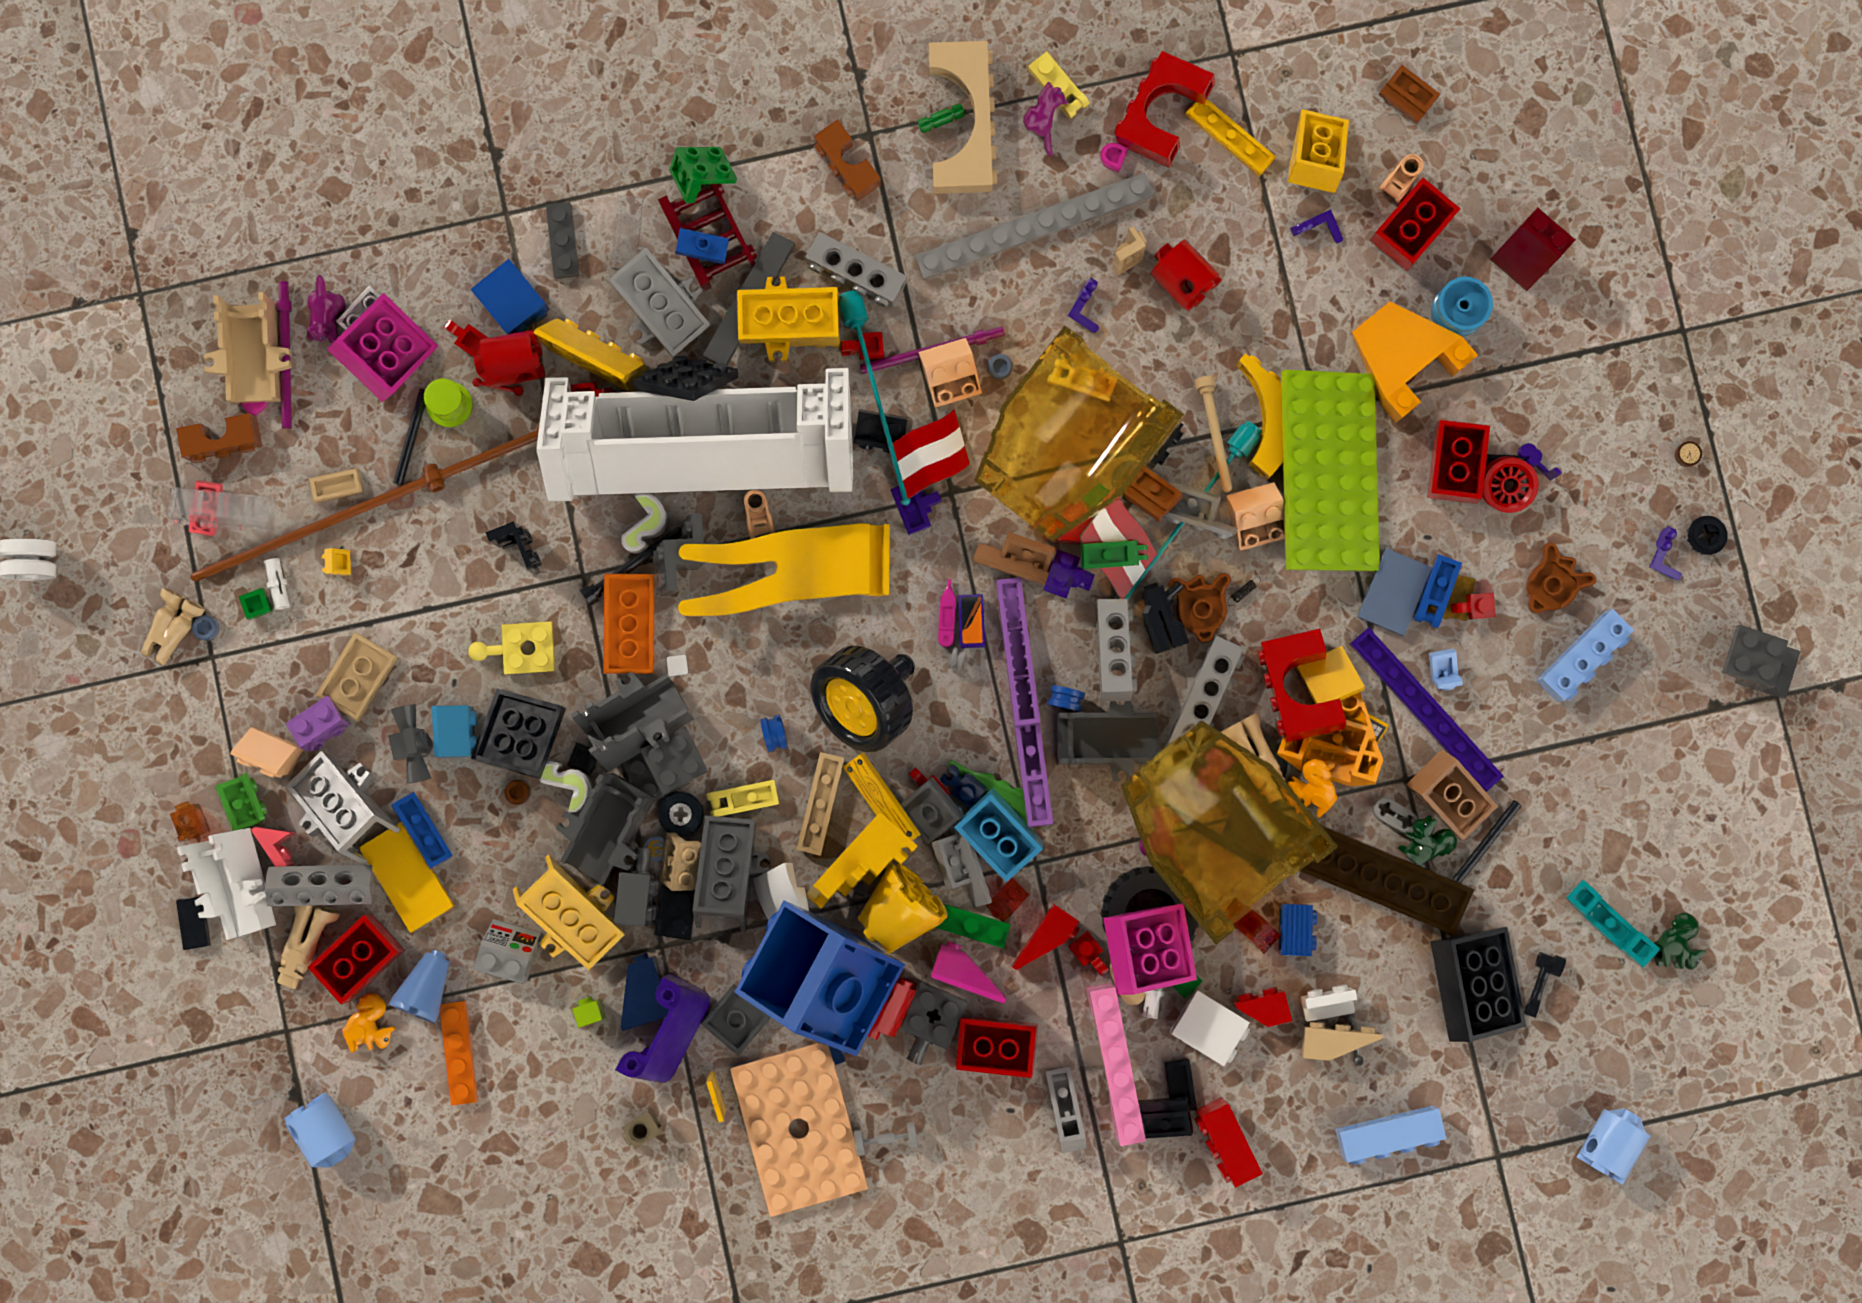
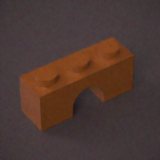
M838 119L814 135L816 145L813 147L821 159L823 157L829 162L828 169L835 178L840 177L844 183L842 188L849 197L854 196L858 202L881 186L880 176L867 159L855 165L848 164L842 159L843 154L853 147L852 138Z
M246 413L225 418L226 432L217 440H212L209 427L201 423L176 428L181 457L191 461V463H202L208 457L226 458L231 456L230 453L232 452L250 453L255 451L256 447L262 446L257 417Z

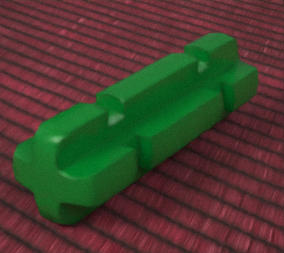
M958 103L951 106V109L946 108L931 114L929 118L926 116L919 119L918 126L920 131L926 133L931 131L932 127L936 129L953 122L954 118L956 120L965 116L963 106Z

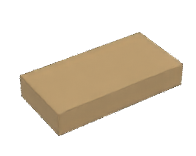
M358 468L309 478L313 502L316 504L364 493L360 469Z

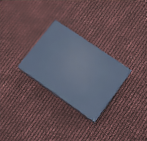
M1385 548L1380 558L1379 570L1375 571L1357 618L1404 636L1432 567Z

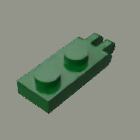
M1138 540L1081 544L1082 569L1139 565V560H1149L1148 555L1138 554V550H1148V545H1138Z

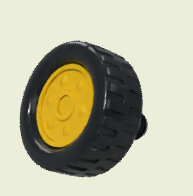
M847 646L842 648L818 666L812 675L810 690L815 709L832 734L847 746L861 752L880 751L898 738L911 723L913 704L904 681L914 673L915 663L906 654H898L888 662L880 654L866 647Z

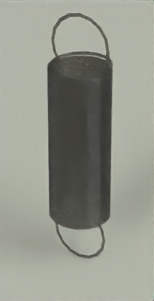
M1250 580L1231 595L1230 598L1236 604L1253 591L1257 585L1253 580Z

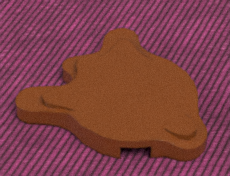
M1546 543L1542 548L1540 563L1531 571L1526 582L1529 598L1528 609L1534 614L1562 609L1575 599L1578 591L1593 586L1596 583V576L1591 572L1575 573L1576 559L1561 556L1554 543Z
M1221 573L1209 585L1205 583L1202 575H1197L1188 582L1179 578L1171 579L1168 583L1169 588L1177 581L1184 587L1176 595L1178 619L1188 631L1196 636L1199 642H1210L1215 631L1226 619L1227 603L1225 591L1231 582L1230 575Z

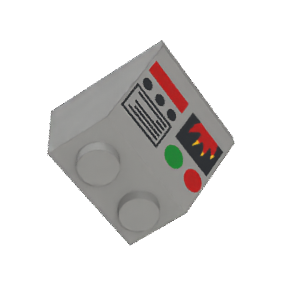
M493 919L480 945L473 970L518 983L527 982L542 933Z

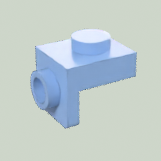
M1453 648L1429 653L1431 680L1438 689L1452 690L1456 686L1463 685L1462 679L1458 675L1457 654Z

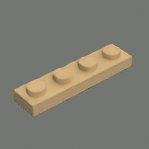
M820 752L796 850L822 855L845 758Z

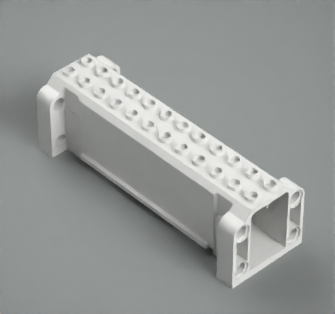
M848 368L826 369V384H798L797 390L796 387L716 389L695 401L648 392L599 393V397H595V391L571 392L568 377L546 378L536 450L547 499L549 502L572 501L573 495L829 487L830 493L852 492L853 440Z

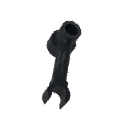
M1539 952L1535 966L1539 967L1540 970L1533 988L1534 990L1526 1004L1524 1014L1536 1018L1548 976L1551 974L1560 977L1565 968L1566 958L1558 955L1553 957Z

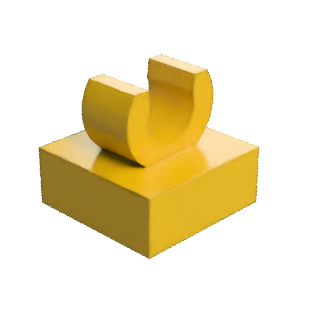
M324 549L325 554L321 558L325 559V568H322V572L331 575H351L350 550Z

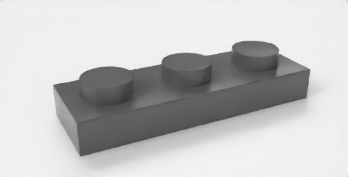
M567 202L546 205L554 278L578 277L580 274L572 204Z

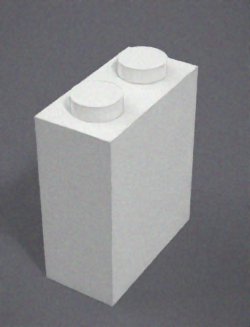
M1195 989L1169 1032L1222 1066H1225L1226 1062L1231 1063L1237 1053L1235 1047L1240 1040L1243 1042L1250 1031L1248 1027L1250 1022Z

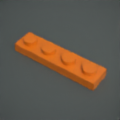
M464 1000L442 1003L440 1006V1017L451 1106L475 1103L478 1101L467 1002Z

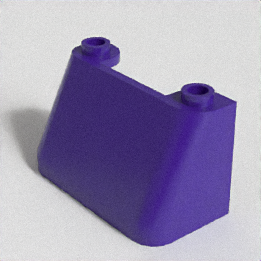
M672 973L662 978L655 993L657 1002L669 1011L650 1048L646 1046L640 1053L636 1051L627 1052L620 1059L615 1071L627 1077L657 1083H666L675 1075L710 1006V997L703 989Z

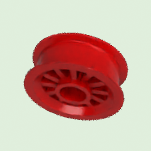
M1511 456L1497 458L1491 461L1485 468L1482 498L1488 505L1501 512L1515 513L1522 511L1534 501L1538 493V476L1530 464L1519 458ZM1498 471L1501 475L1500 477L1495 475ZM1512 478L1514 481L1512 489L1505 491V481Z

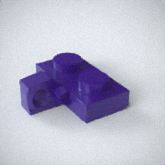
M899 486L890 489L909 536L932 527L927 514L932 512V506L942 502L938 491L926 495L924 491L919 492L910 498L911 501L908 505H903L901 503L903 499Z
M1057 549L1043 590L1067 599L1071 587H1079L1089 591L1095 574L1078 567L1081 557Z

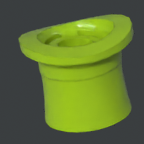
M440 378L432 381L425 389L424 402L426 404V411L434 423L451 428L460 426L469 419L472 414L473 400L469 391L463 385L449 379Z

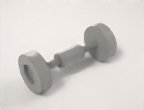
M915 1122L907 1123L908 1133L898 1135L894 1133L877 1135V1138L865 1140L862 1129L855 1130L854 1137L857 1156L865 1155L866 1144L896 1143L895 1140L909 1138L910 1148L918 1147Z

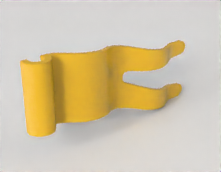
M858 523L832 527L795 529L728 544H684L678 552L681 559L729 565L774 562L776 564L774 574L748 585L720 594L681 601L678 605V612L682 616L730 615L795 600L848 595H889L890 524L870 525Z

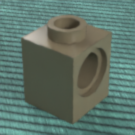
M652 1108L626 1123L622 1127L624 1130L622 1136L629 1146L633 1145L634 1149H637L661 1134L664 1128ZM636 1124L645 1125L647 1135L639 1136L635 1132Z

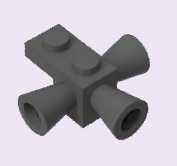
M416 704L391 709L400 733L388 735L393 760L401 761L406 759V784L432 779L423 757L430 754L433 742L428 733L424 732V729L416 728Z

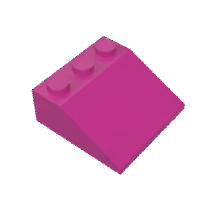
M383 293L327 350L383 403L435 351L438 345Z
M1184 904L1103 918L1117 995H1135L1197 980Z

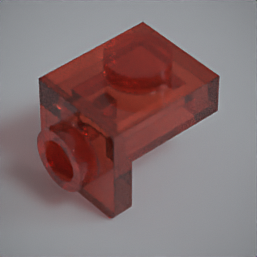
M1010 878L991 898L992 903L986 904V907L994 917L1004 922L1030 894L1013 878Z

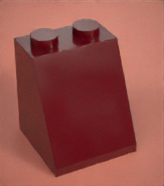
M1537 207L1490 260L1524 290L1528 291L1576 239Z

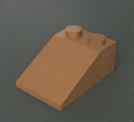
M1442 749L1406 784L1461 841H1464L1498 807L1455 757Z

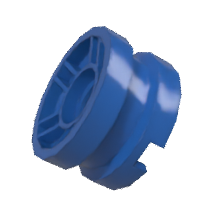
M1052 685V697L1048 699L1047 705L1072 712L1073 710L1076 712L1082 711L1080 704L1081 700H1084L1086 693L1063 686Z
M780 714L775 715L773 719H760L768 753L774 752L776 748H788L787 737Z

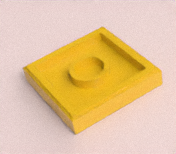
M1342 646L1327 652L1326 659L1297 666V671L1315 704L1339 698L1341 701L1365 690L1362 680Z

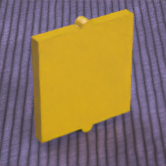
M711 1071L706 1083L718 1122H723L726 1107L715 1071Z

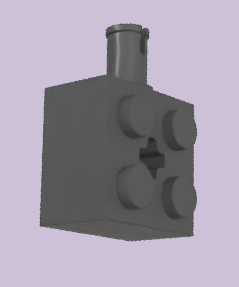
M635 847L636 852L640 855L638 859L634 860V869L631 872H619L614 924L645 927L650 925L652 920H656L657 905H653L654 896L659 893L660 880H656V874H651L649 871L651 849Z
M920 980L917 992L901 1025V1030L915 1037L913 1046L906 1059L913 1062L916 1053H918L915 1064L922 1065L929 1045L935 1044L948 1049L966 1007L967 1000ZM934 1008L938 1009V1015L941 1017L935 1018L934 1021L930 1020V1015L927 1012H932Z

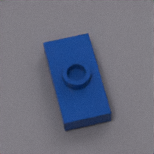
M680 228L675 254L724 265L729 238Z

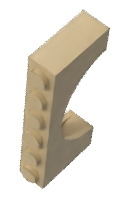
M988 41L929 43V75L945 77L956 83L968 96L975 117L973 132L964 148L950 159L933 163L934 194L992 192L993 184H997V169H992V160H996V145H991V136H995V121H990V112L995 111L994 97H989V88H994L993 73H989L988 65L993 64V51L988 49Z

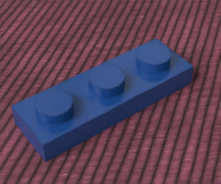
M414 792L391 804V807L430 870L453 856Z

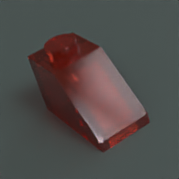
M1237 896L1220 914L1223 919L1263 954L1281 936L1267 920Z

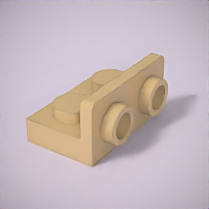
M1134 226L1128 228L1126 242L1116 249L1117 252L1114 256L1112 268L1117 276L1143 261L1147 241L1140 230L1136 231Z
M666 833L660 881L671 891L695 889L701 843L699 841H685L677 833Z

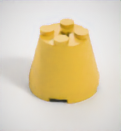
M892 864L885 871L858 916V920L866 928L863 931L864 935L872 942L877 940L889 954L939 926L948 916L940 898L937 895L933 897L931 891L923 884L925 881L903 864H897L896 866Z

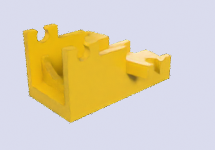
M785 276L779 277L781 281L779 286H773V277H767L765 289L737 290L738 340L740 344L765 343L770 362H775L773 356L777 352L783 354L782 362H787L790 345L791 347L816 346V348H825V346L841 347L838 320L840 298L837 287L788 289Z
M879 812L816 881L806 897L819 909H822L836 892L845 899L860 880L869 886L884 869L887 870L893 864V859L899 865L904 863L909 855L902 848H907L912 853L917 848V845Z
M548 854L545 859L549 869L524 894L517 886L513 888L516 905L547 932L540 945L545 950L548 944H554L555 947L549 950V954L553 958L567 950L587 970H590L625 935L623 928L618 924H614V920L605 913L615 896L611 891H609L606 897L600 896L601 892L606 890V887L597 885L586 893L585 889L567 873V870L561 865L559 866L555 859Z

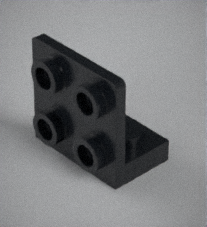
M513 521L485 532L489 542L499 548L507 549L517 544L527 570L535 575L541 573L539 566H542L537 552H533L530 543H533L528 529H524L523 526Z

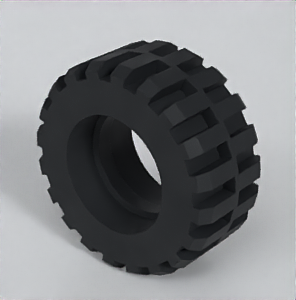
M1154 866L1133 868L1118 876V879L1111 883L1107 894L1103 897L1101 909L1103 930L1106 933L1103 918L1126 913L1128 904L1134 896L1144 891H1156L1163 894L1170 901L1171 905L1184 904L1190 941L1193 942L1196 936L1194 934L1196 927H1199L1200 922L1198 920L1200 910L1195 900L1196 896L1189 888V884L1172 871Z

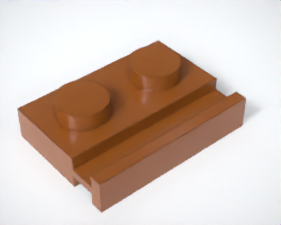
M1401 65L1378 95L1414 123L1418 124L1438 99L1440 93L1405 66Z
M1145 466L1134 475L1125 488L1120 490L1121 496L1157 522H1160L1161 518L1165 514L1167 515L1183 498L1181 491Z

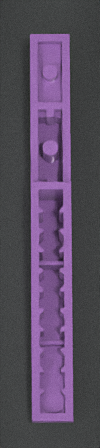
M1021 577L996 580L1027 826L1031 828L1053 825Z

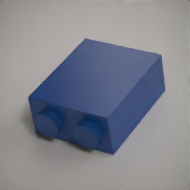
M507 259L470 289L506 334L528 331V327L531 324L542 321L550 310L510 259Z

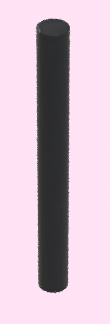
M421 388L418 392L393 481L394 484L403 486L426 405L424 402L425 389Z
M1515 800L1512 801L1454 875L1453 880L1460 883L1464 881L1522 807L1520 803Z

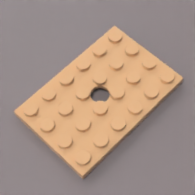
M818 1042L730 1068L770 1217L868 1189L860 1156H857L854 1133L834 1060L828 1045ZM800 1118L808 1123L809 1132L805 1137L795 1138L791 1135L789 1125L794 1119Z

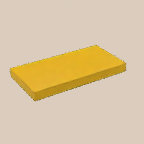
M399 822L397 826L401 830L398 833L388 829L359 847V849L368 861V864L372 865L375 876L410 933H413L455 907L433 868L431 870L428 868L404 826Z

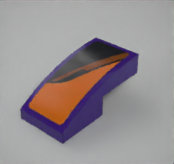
M983 594L958 595L960 648H985Z

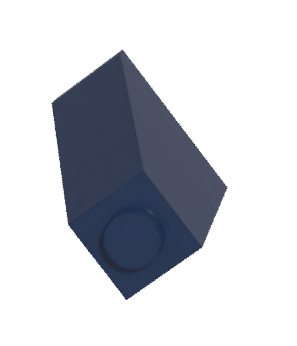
M648 953L634 957V963L628 965L621 1018L622 1031L664 1018L669 1011L656 1000L655 993L662 980L656 956L649 957Z

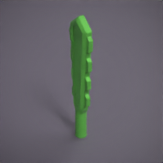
M951 759L947 769L953 764L959 769L960 775L963 777L967 772L987 787L982 796L994 788L1027 823L1022 789L1018 787L1013 789L1010 787V783L1004 780L996 781L994 775L988 772L984 774L973 772Z

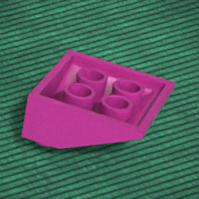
M947 941L946 945L941 943L931 970L932 978L1005 1003L1006 997L1004 992L966 952L961 950V945L951 941Z

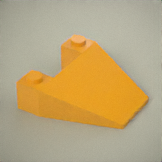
M1391 301L1352 331V336L1368 374L1373 375L1378 401L1395 423L1421 403L1406 383L1433 360L1437 359L1453 377L1478 356L1462 336Z

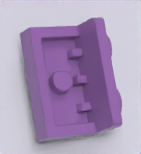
M328 695L285 723L299 748L308 752L322 748L325 741L331 737L344 733L345 728L350 725L349 721L343 718L334 701Z

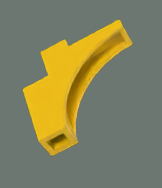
M1245 353L1236 364V367L1243 372L1253 386L1262 413L1261 439L1256 453L1248 465L1265 480H1268L1283 463L1281 379L1274 372H1267L1261 366L1262 363L1258 358L1253 355L1248 356Z

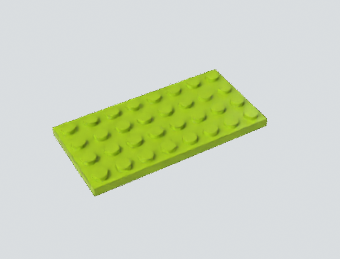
M1281 371L1286 570L1379 571L1376 405L1373 375L1367 373Z

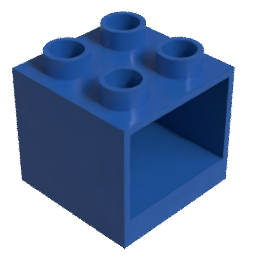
M784 900L779 910L770 917L766 926V934L756 953L744 965L742 979L734 993L793 1033L857 1056L906 964L849 929Z

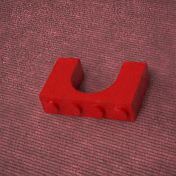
M1161 51L1159 57H1155L1152 60L1149 75L1146 79L1143 78L1137 90L1139 93L1135 100H1130L1126 108L1127 114L1123 121L1120 120L1117 123L1114 134L1117 144L1128 147V150L1169 168L1181 147L1179 137L1151 124L1146 117L1147 110L1156 98L1169 93L1180 94L1204 105L1215 86V76L1212 72Z
M1320 628L1261 642V651H1257L1259 663L1261 666L1265 665L1267 674H1264L1266 688H1271L1273 697L1270 698L1273 713L1278 712L1280 721H1276L1279 736L1284 735L1286 743L1343 730L1346 727V719L1340 698L1318 704L1305 705L1291 699L1283 686L1285 676L1294 667L1326 659L1327 651Z

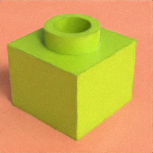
M592 996L577 1001L579 1006L572 1008L578 1028L606 1018L600 998L594 1001Z

